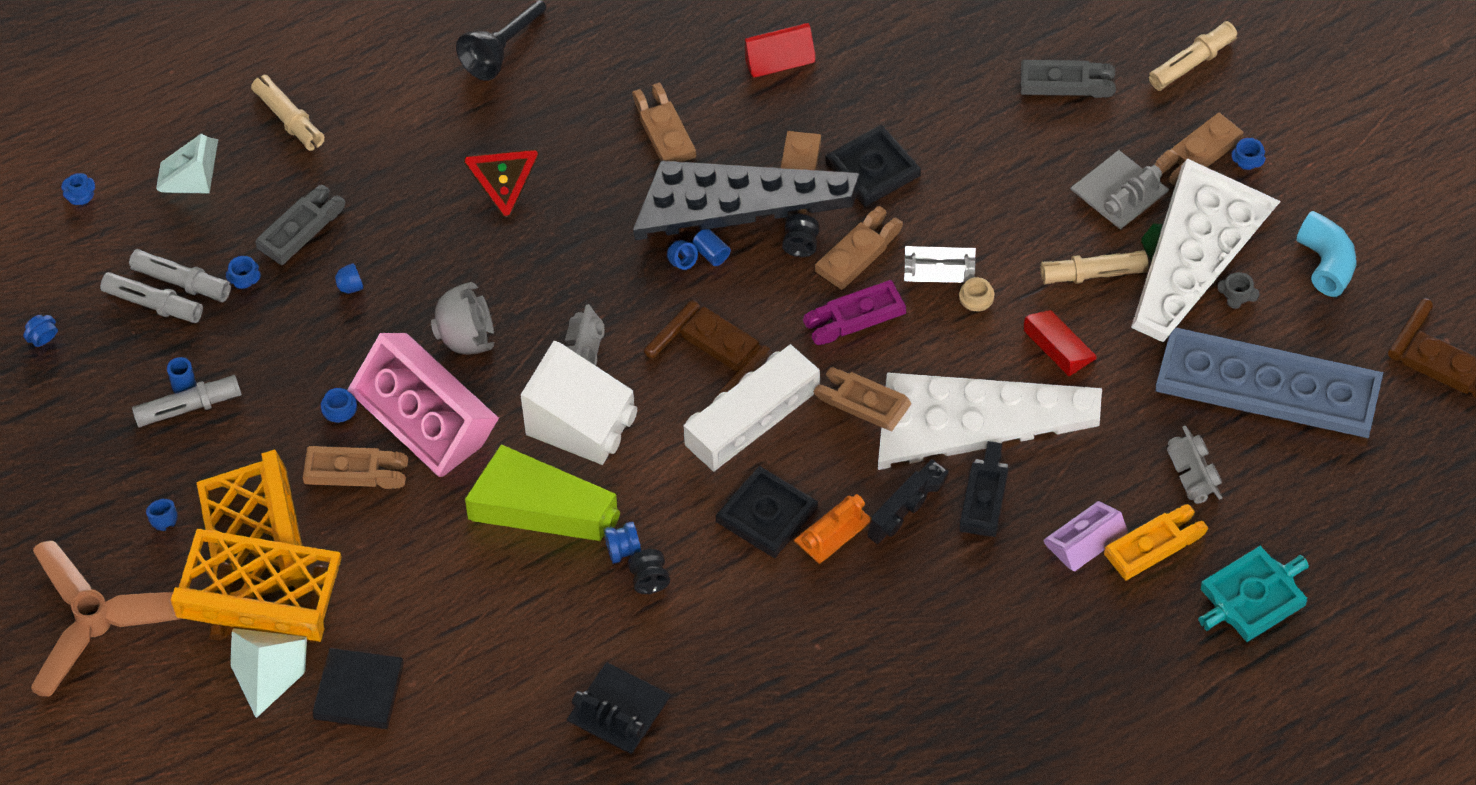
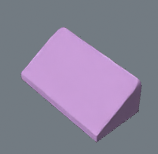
M1097 501L1043 541L1069 569L1076 571L1103 552L1107 545L1125 536L1128 530L1120 511Z

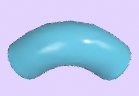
M1311 211L1304 220L1296 241L1314 250L1321 257L1319 266L1311 276L1313 285L1324 295L1337 297L1342 294L1351 281L1357 265L1354 244L1340 226L1325 216Z

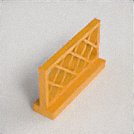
M275 449L262 453L263 461L197 482L205 530L220 532L215 530V525L221 516L225 514L235 519L226 531L227 534L236 535L244 523L255 528L250 536L251 538L260 539L262 534L265 533L274 537L275 542L302 546L287 470ZM261 474L262 481L254 493L242 488L248 478ZM219 487L229 489L219 504L209 499L208 491ZM237 493L249 499L240 513L228 508ZM257 503L268 508L260 523L248 518ZM208 542L211 558L223 551L219 544ZM245 548L235 558L241 566L249 553L259 557L256 551ZM283 554L279 555L278 559L274 558L269 561L271 564L279 567L280 572L295 563L291 556ZM231 563L232 568H233L232 572H234V571H236V568H235L234 565ZM219 564L213 567L216 577ZM265 564L253 570L251 574H247L254 586L265 581L260 578L267 568ZM301 570L283 580L287 587L294 586L295 590L308 583ZM244 583L240 590L231 592L230 595L239 596L248 591L249 588ZM277 583L276 585L260 593V595L262 596L268 593H272L281 590V588Z
M197 529L179 588H174L171 603L177 618L254 631L305 636L307 640L321 642L325 629L323 621L341 562V553ZM203 542L219 544L223 549L221 553L207 561L200 554ZM245 548L255 550L259 557L243 567L240 566L234 557L235 554ZM281 554L291 556L295 563L279 573L276 572L269 562ZM229 558L236 571L218 580L211 568ZM317 560L330 562L328 571L315 579L312 578L306 569L308 565ZM265 564L272 577L254 586L247 574ZM301 570L308 583L290 592L283 580ZM204 572H207L213 581L212 585L203 590L189 588L192 579ZM242 577L249 590L239 596L228 595L224 587ZM278 583L286 596L274 603L264 601L260 593ZM322 584H324V585H323V588H322V591H321V589L319 588V586L322 585ZM314 589L319 597L317 609L300 607L296 599Z

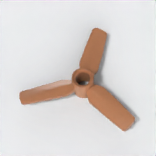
M46 541L36 545L33 548L35 556L62 599L71 605L76 621L62 633L33 682L31 689L39 696H51L89 643L90 637L104 634L111 624L125 627L183 619L177 618L171 603L173 592L118 595L105 602L103 595L91 589L90 585L56 542ZM97 611L92 615H86L89 612Z

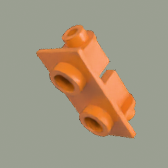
M855 494L853 497L848 495L794 539V542L817 563L821 564L870 524L871 517L862 510L865 506L864 500L858 494Z

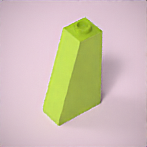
M502 444L465 498L468 519L474 522L601 541L603 538L604 528L610 526L614 528L620 516L615 493Z

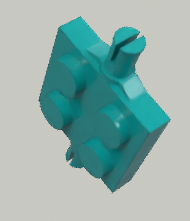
M1260 545L1203 580L1201 590L1214 604L1215 608L1199 617L1201 626H1204V629L1208 631L1224 620L1231 624L1246 642L1252 640L1306 606L1307 597L1296 586L1293 577L1309 568L1307 560H1303L1304 557L1298 555L1292 561L1282 565L1280 562L1272 559Z

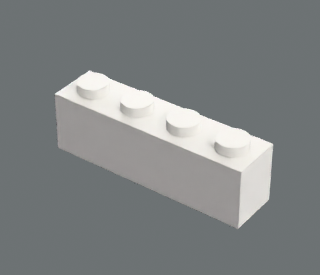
M791 344L781 352L773 353L764 365L754 372L745 374L739 384L728 392L720 393L713 403L702 412H696L689 417L684 425L685 446L714 472L813 396V391L818 384L820 385V370Z

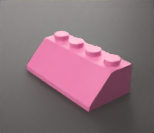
M380 333L347 389L439 477L445 476L479 450L499 419L407 333Z

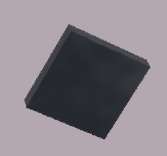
M882 124L825 155L826 164L833 172L859 173L861 185L856 198L864 207L921 176V168Z
M758 466L716 514V522L775 559L818 509V501L763 467Z
M329 648L312 712L313 718L315 720L388 729L404 666L403 658Z

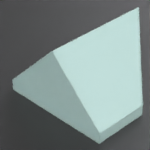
M200 134L163 160L160 164L156 189L160 192L210 193L218 139Z
M236 628L232 630L231 668L256 718L305 673L307 637Z

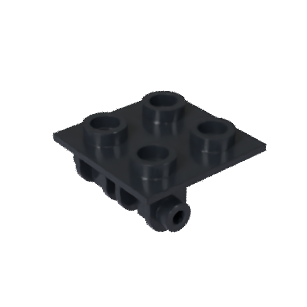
M606 662L589 688L584 693L581 691L575 693L572 704L576 707L567 718V721L632 754L670 699L671 694Z

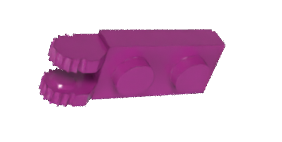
M888 280L829 301L827 305L805 314L802 320L808 329L820 327L812 333L811 337L815 344L821 346L822 344L835 341L840 335L842 337L906 314V305L892 280ZM832 318L833 322L825 325Z

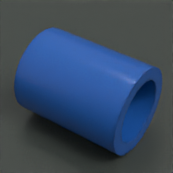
M710 229L701 230L692 241L697 251L713 266L721 265L731 252L730 247Z
M183 357L172 359L167 365V373L173 392L178 393L196 387L191 362Z

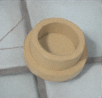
M974 277L962 285L959 292V300L965 308L971 311H983L993 304L994 289L987 280Z

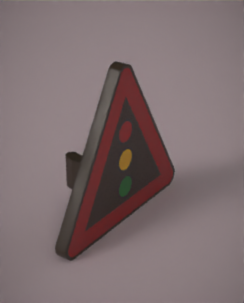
M536 149L470 155L464 158V164L502 216L509 218L539 158V152Z

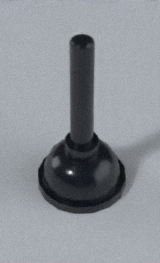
M537 0L498 32L469 31L462 34L456 42V52L463 67L479 80L489 81L498 76L504 61L506 42L546 10L545 3Z

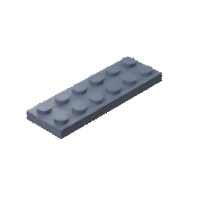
M1175 328L1168 338L1155 392L1369 438L1384 372Z

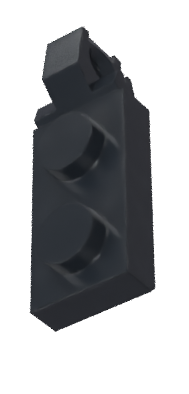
M988 441L984 460L975 459V462H972L960 520V532L996 537L1008 478V464L1000 463L1002 443Z
M933 459L919 473L915 471L871 517L867 534L868 538L878 545L886 535L889 537L895 535L904 522V516L909 511L912 513L917 512L924 504L928 492H938L947 480L949 471L945 470Z

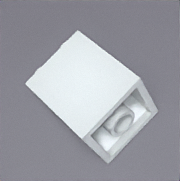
M553 341L521 393L527 436L601 465L604 464L610 453L614 454L617 451L621 441V433L626 426L630 427L637 414L632 389L557 341Z

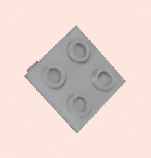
M1120 150L1071 187L1074 193L1120 230L1169 191L1167 187L1160 183L1162 171L1159 167L1153 165L1152 167L1146 166L1142 169Z

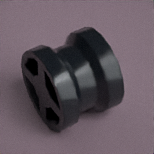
M803 214L788 217L785 222V232L787 234L783 237L782 248L789 255L795 257H809L813 255L817 249L818 221L811 216Z
M656 549L642 550L635 553L628 560L629 570L635 575L633 579L634 589L638 593H657L669 585L670 577L668 571L663 568L665 559L661 551Z

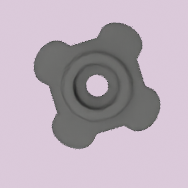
M1232 273L1226 280L1218 283V291L1225 295L1227 305L1231 308H1240L1241 304L1248 301L1255 302L1259 298V290L1253 288L1254 282L1252 278L1245 273Z

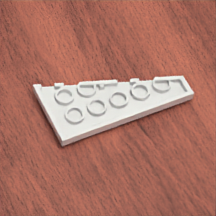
M1186 159L1181 166L1131 328L1164 342L1281 201L1192 160Z
M887 373L886 387L906 395L912 404L892 432L881 428L878 470L891 468V463L909 460L911 464L921 462L923 457L942 453L946 456L986 449L988 441L1002 443V441L1020 438L1022 442L1034 439V435L1052 431L1056 434L1097 427L1100 424L1102 388Z

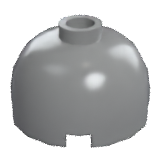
M473 282L461 284L448 290L438 300L435 308V319L431 320L432 331L436 339H442L449 349L465 355L478 354L491 350L494 347V342H487V332L494 334L491 315L483 295L476 297L472 289L478 288Z

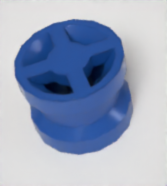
M633 521L626 522L622 528L618 529L611 526L604 528L605 541L613 564L620 562L623 557L633 556L641 551Z

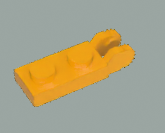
M1185 504L1168 514L1163 513L1105 547L1104 555L1126 581L1181 550L1186 545L1199 540L1207 532L1208 526L1201 520L1180 531L1178 527L1189 521L1195 513L1190 505Z

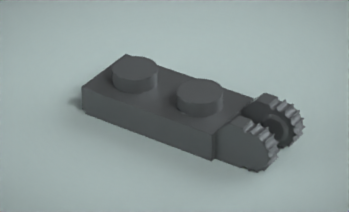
M1023 60L1021 61V95L1089 96L1090 94L1094 98L1110 97L1116 92L1115 83L1110 81L1112 78H1115V67L1110 65V63H1089V61Z
M322 184L318 185L305 198L301 197L256 239L257 249L280 265H283L329 221L334 220L344 208L345 199L337 195L322 206L327 201L330 190Z

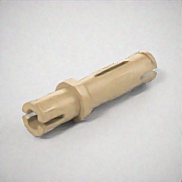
M1225 21L1210 33L1199 35L1195 38L1192 45L1149 73L1150 83L1155 89L1161 91L1204 60L1209 61L1216 57L1217 51L1237 39V30L1230 22Z
M268 75L261 76L264 83L259 78H256L251 86L252 91L281 119L285 130L289 134L295 135L309 151L315 149L314 145L317 148L320 147L324 142V134L309 121V115L304 110L298 109Z
M1145 250L1081 258L1080 255L1072 256L1071 260L1041 262V278L1044 285L1064 281H1074L1077 284L1083 283V280L1089 278L1147 273L1148 257Z

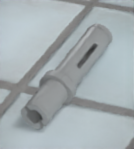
M140 249L134 250L129 260L131 270L183 287L186 293L192 295L199 293L224 302L231 290L229 281L208 275L204 269L199 267L188 268Z
M109 272L103 276L101 281V291L154 309L160 316L168 317L171 315L192 323H197L201 318L203 305L178 296L174 290L165 289L163 291ZM128 289L143 293L146 296H142L134 292L128 291Z
M235 374L205 384L201 381L196 383L197 386L191 389L133 406L132 410L138 428L202 407L205 410L211 409V404L241 396Z

